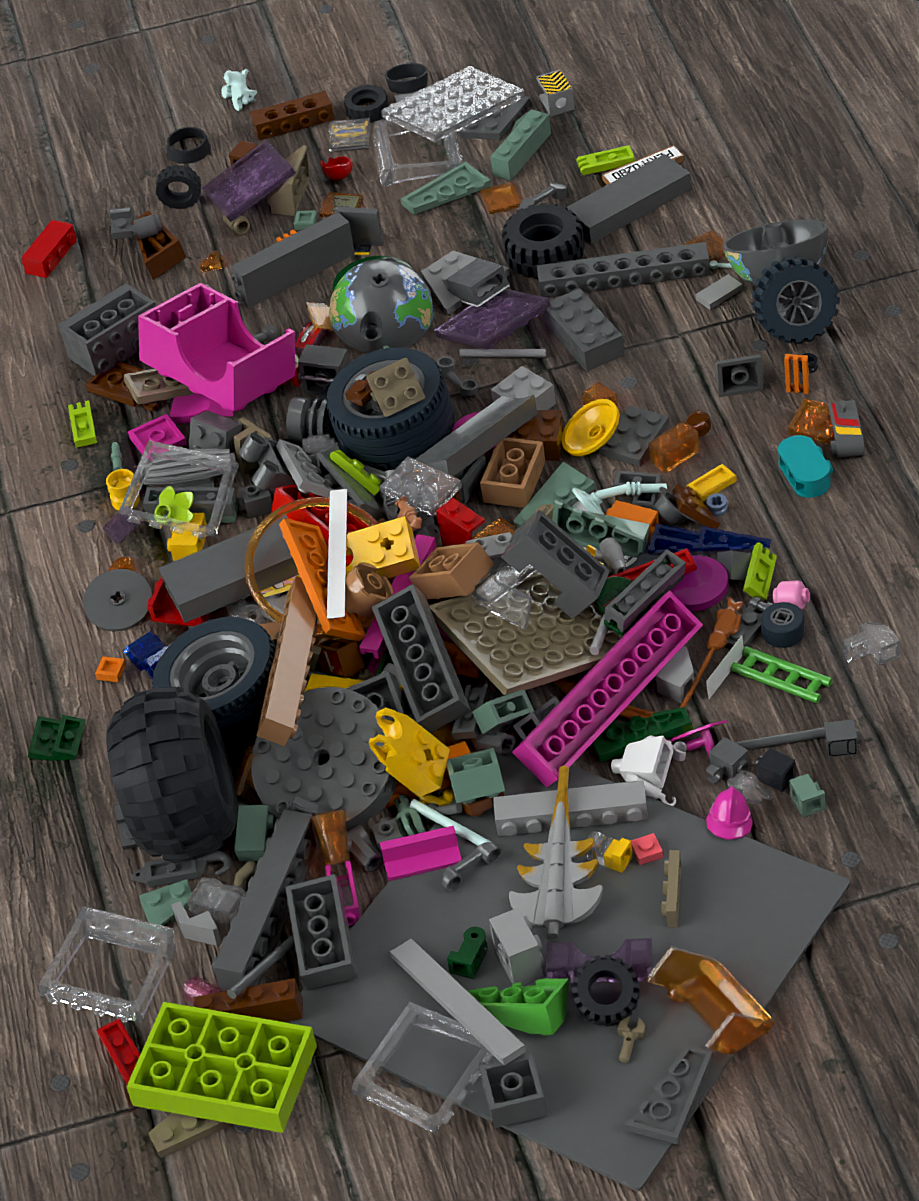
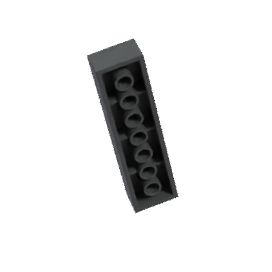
M284 809L280 819L276 820L274 833L266 842V851L263 857H260L258 860L257 871L254 877L252 876L249 880L248 891L240 900L239 911L231 920L230 931L222 940L219 955L213 960L212 970L215 972L217 987H219L220 992L228 991L275 950L290 915L285 887L305 881L319 849L312 814ZM264 973L259 978H257L250 986L259 985Z

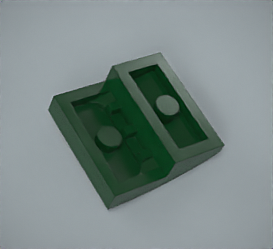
M62 715L61 720L38 716L28 751V758L49 761L76 759L86 719Z

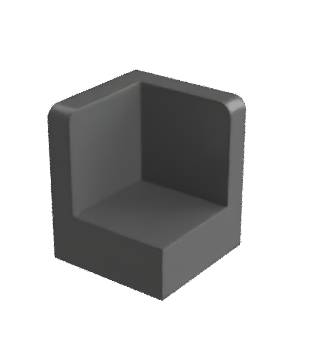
M738 551L718 552L717 561L726 569L728 580H746L751 553Z

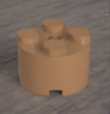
M359 563L345 576V610L350 614L357 613L368 619L375 615L372 609L374 605L393 595V589L385 575L380 577L376 573L378 569L369 563Z

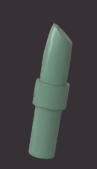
M113 442L111 460L115 471L122 469L123 459L120 445Z

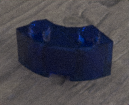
M149 631L125 648L124 653L138 670L142 671L145 669L148 677L153 680L154 670L159 658L169 645H164L157 635H153Z

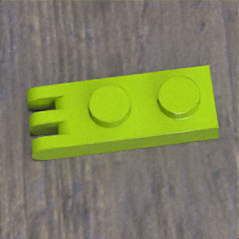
M630 145L579 156L576 161L581 174L587 175L624 166L635 161V157Z
M85 401V407H82L81 402L76 403L77 409H74L73 405L69 404L68 409L75 447L97 443L90 401Z
M341 450L330 453V459L374 496L379 494L383 485L380 484L382 481L378 476L373 473H367L360 461L355 458L352 460Z
M760 542L756 543L753 548L743 591L751 597L756 596L765 601L767 600L777 555L774 553L770 554V550L766 547L763 548Z

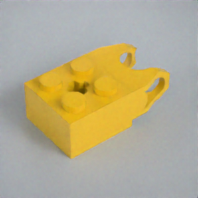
M405 516L346 535V556L352 555L353 560L346 566L345 576L361 562L375 566L378 569L376 573L380 577L385 575L387 579L415 571L420 566L412 527Z
M389 708L377 711V723L385 736L378 734L376 737L370 738L369 746L379 761L386 766L385 771L418 797L441 788L450 749L408 715ZM382 716H391L395 722L384 719ZM376 742H382L384 745L378 746Z

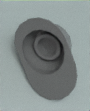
M665 487L659 488L661 496L652 507V510L658 511L659 519L662 522L671 526L680 525L688 519L699 523L678 511L672 492Z

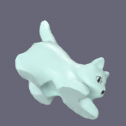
M247 69L241 73L230 70L224 73L227 85L222 87V96L225 99L232 97L233 106L237 111L242 110V104L256 101L254 96L257 94V91L249 90L246 86Z

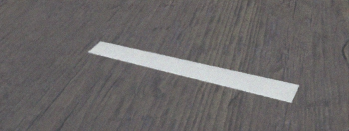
M347 489L330 491L327 619L345 617Z

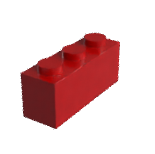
M56 220L50 221L21 257L26 274L43 278L49 276L77 241L73 224Z

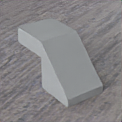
M181 901L171 905L175 920L184 938L215 946L222 944L218 928L209 911L189 918Z

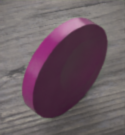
M692 556L697 570L685 574L684 579L671 592L689 611H700L716 605L724 598L729 586L728 575L724 566L717 560L706 556Z

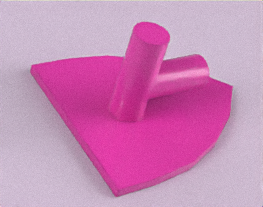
M727 720L710 723L668 741L674 742L700 733L701 737L685 743L687 750L692 751L705 746L709 757V751L715 746L709 729L727 723Z

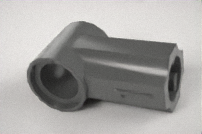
M357 825L337 837L343 852L347 856L352 855L365 871L373 872L383 862L382 854L370 842L367 832L361 825Z

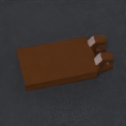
M118 361L115 363L116 366L106 373L101 372L98 375H94L85 384L86 390L91 393L133 407L142 405L144 409L154 411L159 407L156 402L148 404L136 403L124 382V374L144 371V369Z

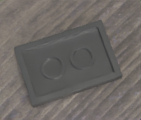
M629 405L620 417L614 435L599 449L600 455L641 466L668 426L669 416Z

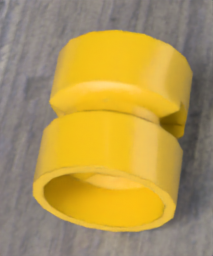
M118 469L111 472L106 478V484L112 506L118 511L134 509L140 502V495L133 472L128 469Z

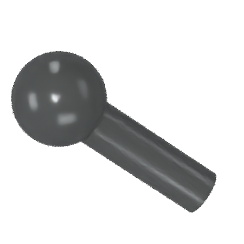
M266 325L261 333L253 337L258 342L273 340L278 336V330L273 325Z
M435 803L426 805L444 816L461 813L463 810L460 803L440 807ZM422 815L425 821L435 823V821Z

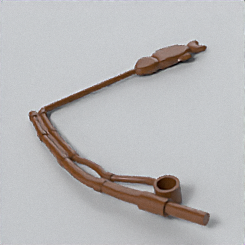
M729 597L727 600L728 608L725 610L719 609L717 612L718 620L707 641V648L710 651L679 708H686L715 650L723 649L727 644V638L738 632L741 615H737L736 611L741 608L742 601L734 602ZM575 675L569 676L571 682L562 678L553 681V683L567 695L580 682L575 678ZM627 705L618 716L631 720V717L639 715L644 718L652 717L655 712Z

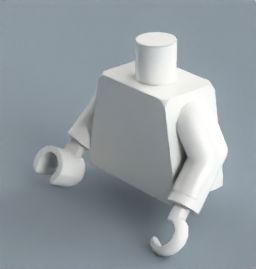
M648 736L641 741L629 743L625 748L623 758L612 760L611 768L614 774H621L626 782L644 780L646 796L656 800L659 798L661 802L674 806L676 798L672 797V804L667 803L665 800L666 795L661 793L662 789L660 788L664 786L671 758L673 757L676 761H684L687 747L682 741L676 742L673 745L664 736Z

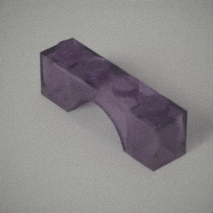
M652 938L625 939L622 946L611 954L612 958L616 959L619 957L625 964L628 963L632 971L636 973L638 981L654 980ZM573 942L547 943L548 979H568L569 983H573L574 976L576 977L578 968H582L585 965L584 962L588 959L592 961L595 958L581 953ZM606 976L594 982H617L618 980Z

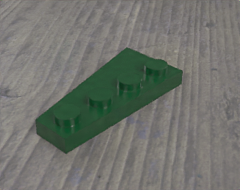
M685 707L655 712L652 717L648 718L641 717L640 715L633 716L631 721L617 723L616 720H613L594 740L593 746L600 762H604L623 755L629 743L641 741L648 736H664L665 739L693 730V725Z

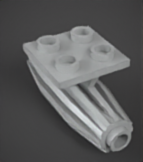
M197 449L166 454L141 462V473L144 485L214 487V477L232 472L233 466H237L235 453H231L230 449Z

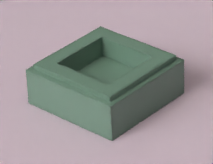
M297 211L294 221L295 230H303L315 224L318 218L317 211Z

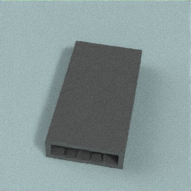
M286 515L158 568L164 585L184 623L299 575L297 566L279 526V523L284 518L288 519Z

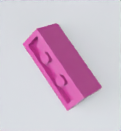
M454 825L380 842L389 881L449 866L452 867L462 860Z

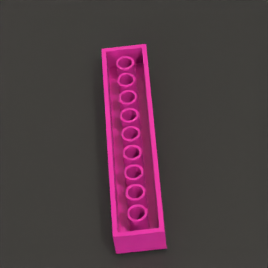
M669 590L651 606L512 753L546 788L559 778V767H570L703 624Z

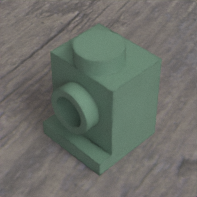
M809 774L790 780V795L802 817L826 810L825 792L820 790L817 782L813 783Z

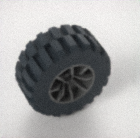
M795 256L794 259L785 257L782 262L774 261L771 263L772 267L769 270L765 268L761 272L763 276L761 279L757 278L755 282L757 288L752 290V298H754L752 308L756 312L755 317L757 321L773 337L786 343L792 341L795 344H802L803 340L807 342L815 340L814 336L817 334L821 337L825 333L823 329L826 326H832L834 322L831 319L833 315L837 316L839 311L836 308V304H840V297L836 294L839 290L837 284L833 282V277L823 267L803 257Z

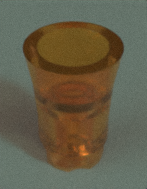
M345 809L312 815L311 818L320 841L322 855H325L326 865L349 861L348 850L350 849L347 839Z

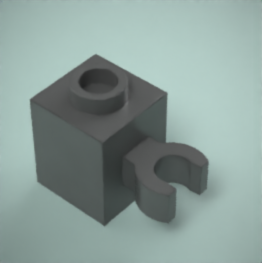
M724 737L709 751L710 766L706 769V772L710 776L707 778V781L716 785L724 776L734 782L740 775L745 774L749 768L748 750Z

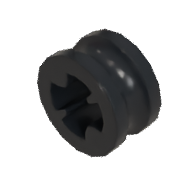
M811 353L802 354L808 356L809 374L815 372L818 369L816 355ZM799 361V371L803 373L802 361Z

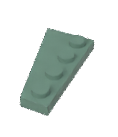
M465 161L401 198V203L403 207L415 215L491 187V180Z
M562 462L514 519V527L518 529L535 514V511L541 505L554 504L555 500L569 506L574 505L580 500L573 493L572 489L578 488L589 494L596 489L595 482L565 462Z

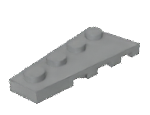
M280 439L276 448L286 464V468L291 473L292 479L297 484V488L305 494H310L311 492L330 499V491L334 490L331 488L333 483L329 479H324L320 476L322 471L311 464L312 460L300 446Z

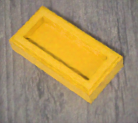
M721 464L686 486L692 488L703 502L710 495L716 494L735 483L737 475Z

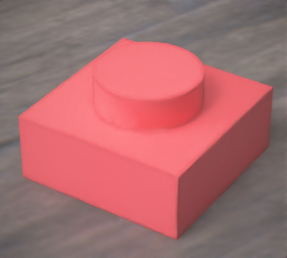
M654 833L631 840L632 851L639 865L664 858L663 850Z

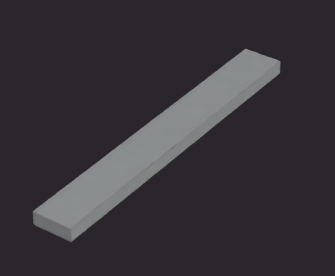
M409 939L390 951L392 959L504 1066L526 1052L525 1045L414 940Z

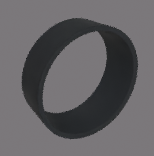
M405 63L390 68L385 73L389 90L394 93L405 94L423 89L428 83L427 67L419 63ZM417 77V78L412 79V80L397 81V80H400V79H403V78Z
M197 127L177 129L167 139L168 157L176 163H194L206 157L210 152L211 147L205 132ZM200 138L203 140L199 146L190 150H176L172 148L176 142L182 139Z

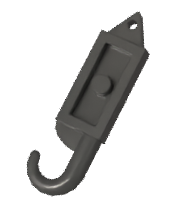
M213 851L204 857L186 862L165 861L163 859L145 862L146 865L133 873L131 878L134 881L148 884L149 887L165 885L186 879H197L198 876L205 872L206 863L222 861L224 866L215 872L219 876L229 870L231 859L224 852Z

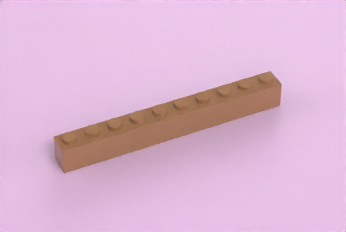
M298 576L295 577L287 593L274 660L256 735L282 746H285L289 738H294L298 728L296 723L301 713L299 708L304 698L302 693L307 684L305 679L310 669L308 664L313 654L311 650L316 638H314V635L318 628V616L314 611L302 578Z

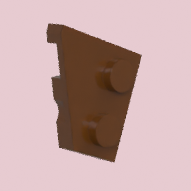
M677 484L672 492L678 511L716 531L720 522L696 495L697 493L688 486L682 487Z

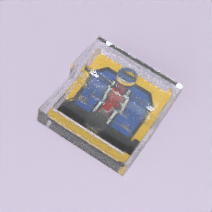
M370 118L330 122L329 151L369 148Z

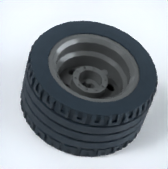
M404 347L386 348L362 355L346 365L336 375L327 392V411L344 453L352 460L355 458L364 465L382 471L401 470L414 466V460L451 434L455 424L454 408L439 365L430 356L415 349ZM407 358L425 395L423 400L385 417L378 402L374 401L373 398L364 406L347 400L345 392L359 379L365 381L366 376L370 372L378 371L398 360Z
M223 617L206 621L189 629L167 647L155 667L152 689L158 687H181L184 692L192 691L205 700L214 715L227 753L238 752L255 744L276 645L267 631L252 620L240 617Z

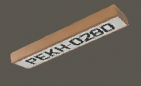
M672 145L602 174V180L608 185L663 154L679 164L684 161V155Z

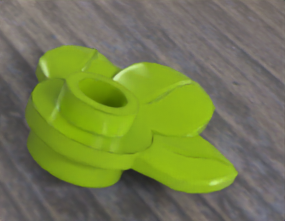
M171 486L165 488L159 496V505L154 512L156 521L161 525L173 523L177 526H183L191 522L194 515L189 509L193 504V493L182 492L176 494ZM169 512L168 516L164 518V514Z

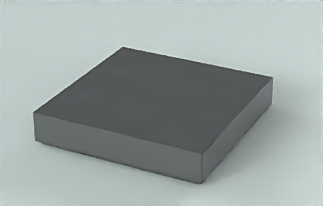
M337 208L336 212H339L349 221L353 244L383 245L384 239L378 209Z

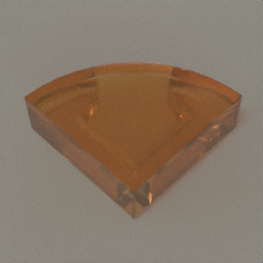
M219 250L209 253V257L201 261V273L222 269Z

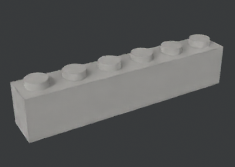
M644 780L568 789L570 828L648 819ZM558 790L493 797L498 836L550 831Z

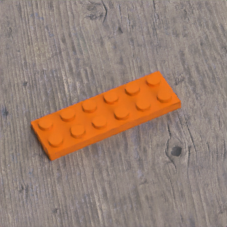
M284 518L279 523L283 538L289 547L290 554L297 566L298 573L305 585L306 592L313 604L322 630L327 635L361 641L366 635L356 613L350 614L345 610V617L327 619L328 546L319 526Z

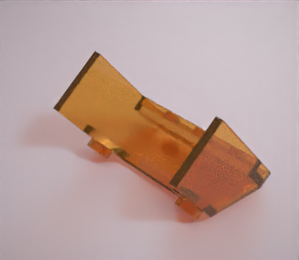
M670 946L646 978L649 983L664 986L668 990L667 995L672 1000L678 1003L680 1001L689 1003L715 1031V1034L706 1046L725 1055L728 1053L735 1054L767 1034L775 1025L774 1020L726 968L712 957Z

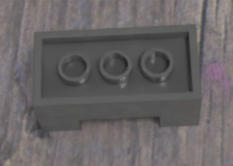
M538 510L514 531L509 541L511 544L506 547L501 558L519 573L530 564L561 591L555 604L573 619L599 597L610 570L542 511Z

